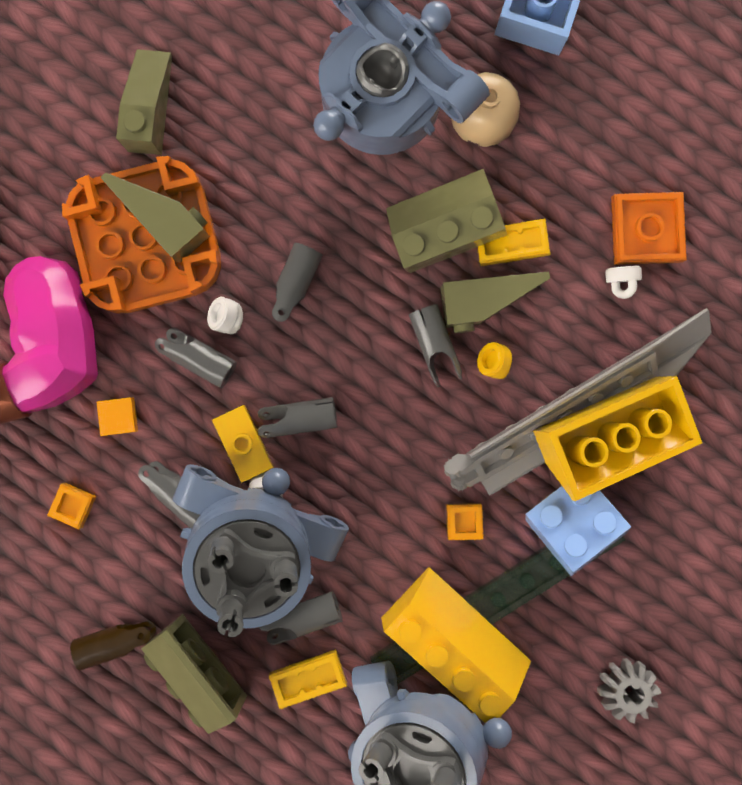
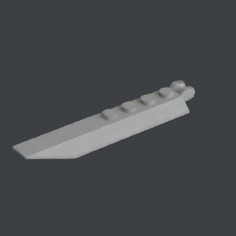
M709 309L702 310L575 388L569 389L565 394L547 405L539 407L532 414L508 426L489 440L478 444L466 454H456L452 459H448L444 465V472L446 476L450 477L452 488L463 491L467 487L470 488L481 481L490 496L545 463L533 430L651 378L677 376L711 334Z

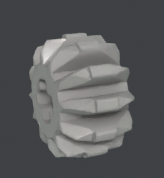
M623 658L620 668L613 662H609V668L612 672L609 675L600 673L601 680L606 684L597 687L599 695L604 697L601 701L602 706L605 710H612V715L617 720H621L625 716L630 723L635 724L638 713L644 719H649L646 709L648 707L658 708V703L652 697L661 694L660 688L653 684L656 681V675L650 670L646 671V666L640 661H636L632 665L630 660ZM628 686L632 689V692L629 694L625 691Z

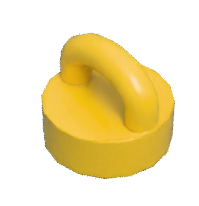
M491 342L481 349L477 358V366L483 375L495 379H504L510 371L512 354L508 347Z

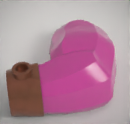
M42 256L26 258L16 264L5 279L3 296L11 321L10 341L15 355L9 363L4 362L0 364V425L29 417L36 411L56 407L80 394L97 379L98 370L92 319L83 297V291L79 285L82 284L79 274L66 261Z

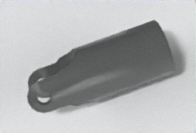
M294 243L276 283L277 301L272 310V316L276 321L283 322L287 320L293 307L306 296L323 256L320 252L303 244ZM282 310L284 315H279L278 311Z
M438 304L410 313L409 318L435 385L440 387L434 362L436 356L441 352L451 358L458 378L462 379L460 364Z
M168 329L166 332L167 339H156L155 348L158 352L221 389L227 384L236 368V361L178 329Z
M333 397L264 407L258 411V417L262 420L281 419L275 424L263 425L258 428V435L264 438L338 428Z
M158 461L151 462L149 465H143L138 472L139 478L150 488V491L163 505L189 528H192L200 515L178 506L172 499L181 476L168 470ZM144 471L148 472V477L144 475Z
M331 591L298 603L292 611L281 619L259 628L262 631H270L267 635V641L275 645L343 622L337 598L334 592Z

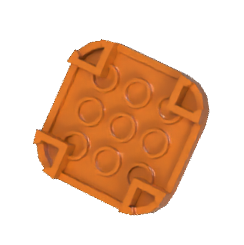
M170 156L156 157L157 162L111 173V175L179 201L188 211L194 207L208 222L203 228L210 237L190 255L183 257L181 263L176 262L100 178L101 176L92 178L89 175H85L77 179L76 182L78 184L70 191L66 204L62 203V217L68 221L83 281L79 285L85 297L104 310L116 314L132 313L197 296L207 291L217 281L221 270V254L204 188L193 169L183 162L171 159Z

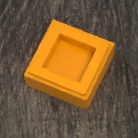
M133 397L96 402L100 436L138 432L135 400Z
M61 483L47 516L74 528L81 529L97 496L70 484Z
M481 503L446 504L448 540L483 539Z

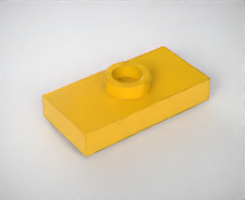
M546 219L505 225L507 236L478 246L481 266L549 256L550 248Z
M245 405L212 420L241 483L274 468Z
M336 649L271 671L268 675L279 709L347 686V680Z

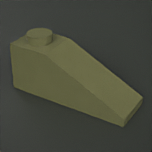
M136 50L120 102L116 139L128 152L162 155L172 62L171 52Z
M106 172L100 177L176 262L181 263L183 257L190 255L210 237L203 228L208 222L194 207L188 211L179 201Z
M549 271L443 282L441 298L446 328H453L454 333L475 331L474 325H480L549 280Z

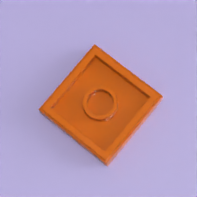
M684 192L614 194L611 197L614 265L682 263L686 261Z

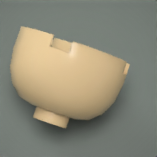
M484 72L477 75L488 86L490 96L462 124L457 123L452 118L451 120L453 128L463 140L479 144L478 146L488 147L499 144L510 136L518 122L520 100L517 90L508 79L499 74Z

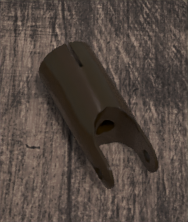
M144 621L138 624H120L74 639L70 645L73 663L81 671L126 656L135 647L148 643L150 638L156 633V626L151 621Z

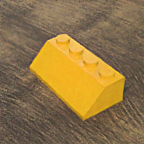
M677 376L651 378L533 430L545 463L573 501L580 500L702 444Z
M428 567L381 617L384 632L484 723L494 717L500 718L515 702L531 660L436 572Z

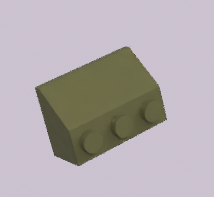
M484 169L386 208L392 238L403 268L409 273L507 236L504 222Z
M183 614L141 648L145 653L144 659L147 665L153 671L160 672L167 681L166 687L175 699L182 700L189 709L190 719L197 727H203L210 734L237 719L247 694Z

